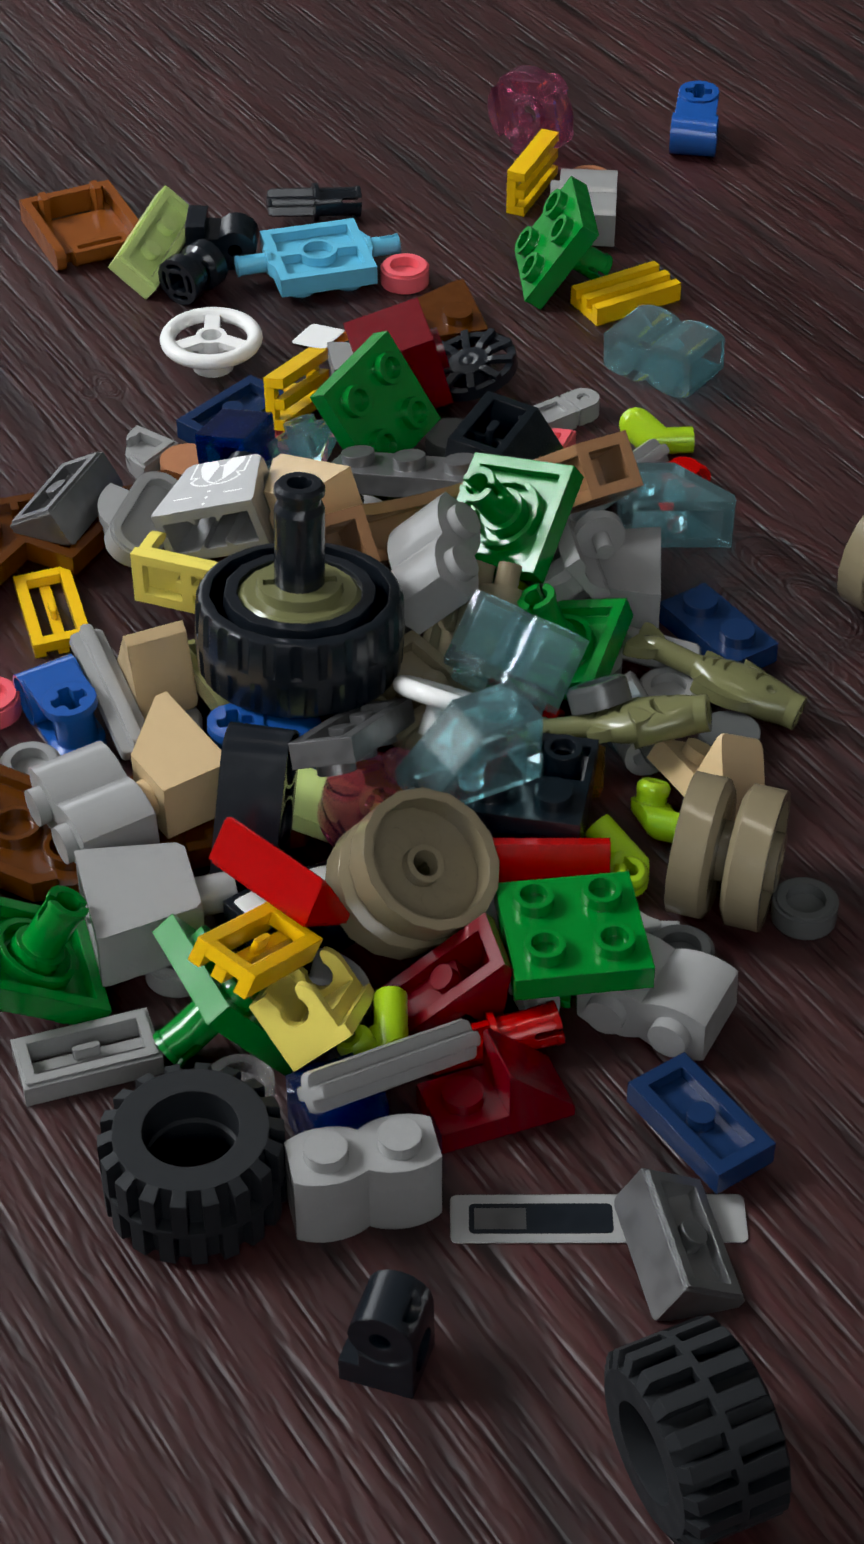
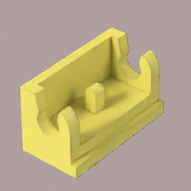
M151 531L140 546L134 547L130 553L135 600L195 614L197 588L204 575L218 562L158 549L163 544L166 533Z
M327 946L323 947L319 954L323 964L328 966L332 972L333 978L330 984L325 986L314 984L308 976V971L301 967L262 989L249 1006L293 1072L351 1037L373 1001L375 991L368 983L363 986L342 955Z

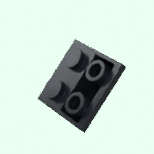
M487 391L449 436L445 457L455 453L474 454L479 452L533 460L564 448L539 408Z
M473 724L454 797L475 811L491 833L492 838H586L585 833L589 826L599 740L574 737L567 734H551L511 729L504 726Z

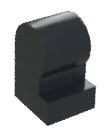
M189 205L185 222L186 246L197 239H205L212 242L224 255L227 270H236L235 256L256 254L259 228L253 218L239 212L229 213L223 218H209L208 206Z
M390 1269L378 1270L370 1276L347 1331L348 1338L338 1359L339 1378L406 1398H414L435 1345L434 1299L431 1291L423 1282L407 1273Z

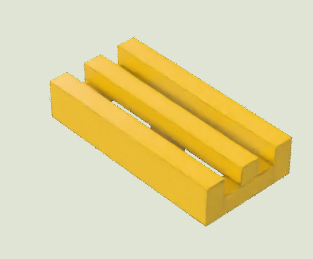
M541 129L507 170L506 213L524 217L551 183V180L558 174V165H553L558 158V149L553 147L559 141V132Z
M651 261L571 286L570 303L593 324L600 326L679 301L682 283L677 279L670 280L671 274L667 270L659 271L660 265L656 261Z
M308 347L263 377L266 426L268 430L287 431L317 409L310 396L329 378V369L319 368L320 364L328 360V349ZM304 375H306V378H305V379H303V380L300 381L299 383H294V382H296L298 379H300L301 377H303ZM279 389H281V390L284 391V393L281 394L280 396H279Z
M55 567L13 576L16 595L35 658L46 657L47 652L58 650L59 654L70 652V636L79 632L81 625L88 624L71 570ZM61 583L75 626L74 630L64 631L50 585ZM39 588L52 630L50 635H42L29 589Z
M265 902L198 936L188 960L197 967H201L210 961L214 962L215 967L210 976L221 984L233 977L238 979L233 992L245 1000L312 962L323 938L307 927L301 926L270 903ZM271 926L278 930L271 935L265 933L269 931ZM254 939L251 946L237 953L231 951Z

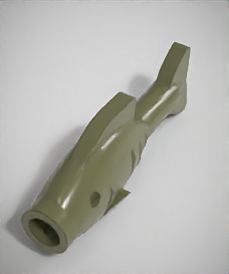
M645 622L639 634L630 638L625 643L622 654L627 657L646 660L653 659L690 676L693 679L690 691L696 695L708 694L710 702L715 705L744 713L765 722L781 725L791 731L798 723L807 703V697L795 692L783 682L766 673L755 663L745 659L744 663L725 659L712 651H706L705 655L697 654L665 639L661 631L649 622Z
M708 694L657 695L632 698L620 705L590 714L557 718L526 715L523 718L522 730L598 739L599 744L607 742L634 744L636 750L662 741L683 738L697 733L711 732L712 712Z

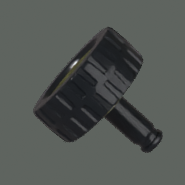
M307 472L287 473L274 483L273 488L277 499L274 505V542L253 546L229 555L210 568L197 588L194 628L198 668L206 683L214 692L228 702L246 710L283 718L331 716L354 710L375 700L391 686L394 679L398 676L403 659L405 634L404 595L397 578L384 564L358 550L325 542V505L322 502V498L325 496V484L316 475Z

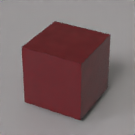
M418 297L343 323L353 353L373 333L388 331L434 408L454 403L444 373V369L450 368L442 340L437 327L429 328Z

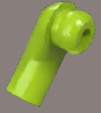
M639 407L629 408L620 417V431L626 430L629 442L635 448L649 439H656L661 445L666 444L668 446L669 454L694 452L695 436L692 426L665 427L650 412Z

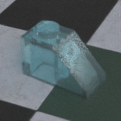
M674 462L637 463L644 485L616 501V514L620 517L625 529L661 527V548L732 547L736 506L734 494Z
M511 680L454 699L395 769V781L402 790L425 787L451 794L466 805L541 777L543 717Z

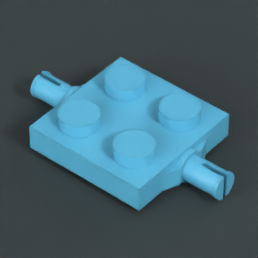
M354 218L260 231V248L262 253L235 256V269L238 277L266 272L267 275L274 279L282 298L289 296L305 298L317 292L338 289L353 291L361 286L378 284V269L373 257L400 254L401 242L398 233L370 238V236L359 230Z

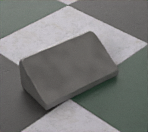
M97 451L62 463L11 521L10 527L17 534L60 545H73L98 517V498L104 488L110 483L122 487V480L104 452L99 453Z
M641 1168L618 1193L614 1200V1207L652 1318L656 1321H673L739 1308L745 1302L701 1180Z

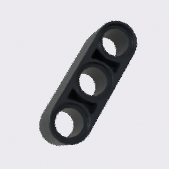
M233 721L229 723L224 735L221 751L212 849L224 820L227 817H233L289 855L298 769H292L288 743L300 737L297 730ZM212 860L210 861L209 874L223 872V870L212 863ZM235 879L238 893L247 889L246 886Z

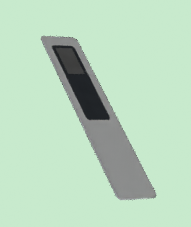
M618 1194L454 1195L450 1199V1238L452 1242L457 1244L627 1243L614 1207V1200ZM706 1194L723 1242H746L748 1240L744 1198L739 1194Z

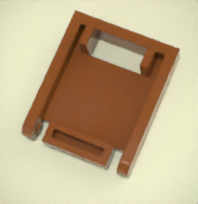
M109 179L99 182L93 180L89 181V184L47 194L40 192L38 196L19 200L21 221L56 271L67 269V262H72L76 267L114 258L139 221ZM92 210L91 212H86L78 215L52 220L54 218Z

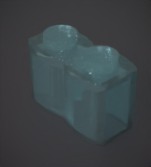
M640 305L604 333V365L613 373L632 381L646 380L651 386L664 394L686 398L691 396L724 368L725 337L705 323L694 320L681 321L664 308L655 305Z
M475 589L444 655V664L453 668L450 677L456 682L479 692H484L487 684L510 694L507 700L508 705L532 717L541 718L544 710L555 715L557 714L590 641L566 628L534 616L507 601Z

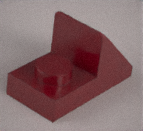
M484 912L382 987L397 986L406 991L408 995V1036L455 1021L466 1013L478 1021L484 1020V1012L492 1011L495 1017L503 1015L513 969L493 917Z
M485 1029L483 1031V1065L416 1084L417 1105L422 1115L431 1117L441 1154L575 1115V1105L548 1055L492 1029Z

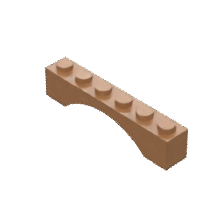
M626 430L574 444L533 459L573 465L584 476L570 514L618 501L644 485ZM463 482L421 494L361 504L325 514V542L358 550L375 558L386 567H391L387 553V542L391 531L445 491L457 499L460 484H463Z

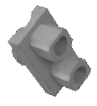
M591 510L577 523L568 518L544 583L553 586L557 595V601L570 600L584 590L592 599H605L611 595L599 558L608 559L612 557L625 541V528L620 517L615 513L606 510Z

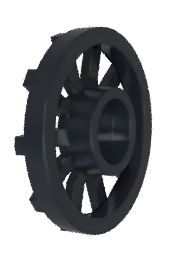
M488 328L486 332L470 333L466 329L460 331L461 335L445 342L442 341L446 355L451 356L448 358L450 368L444 369L445 375L450 374L447 382L454 402L482 398L487 391L494 393L511 380L518 367V356L515 346L509 337L507 338L496 333L493 328ZM500 350H504V351L507 353V354L492 355V354H494V353H496V352H498V351H500ZM506 363L500 372L491 367V364ZM456 384L457 386L464 388H452V386Z

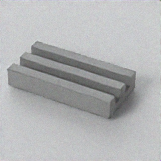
M147 1007L11 1039L15 1066H17L26 1106L134 1081L147 1073L153 1076L163 1074V1055L153 1039L155 1031Z

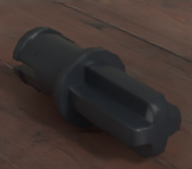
M312 183L311 188H270L266 195V208L268 215L271 217H312L313 221H319L320 216L360 217L362 202L343 203L342 200H358V198H362L360 186L319 187L318 183Z

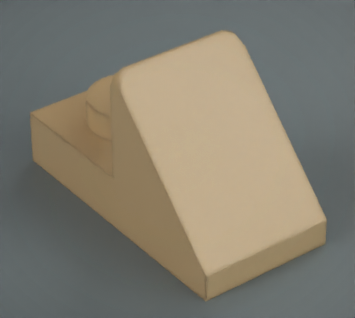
M183 620L123 636L117 662L144 720L148 715L155 696L166 691L184 711L197 706L198 696L187 632Z
M723 733L716 738L712 746L695 738H688L686 742L667 740L655 743L647 756V759L684 797L696 771L732 779L737 795L735 820L746 792L755 783L765 785L763 746L755 738Z

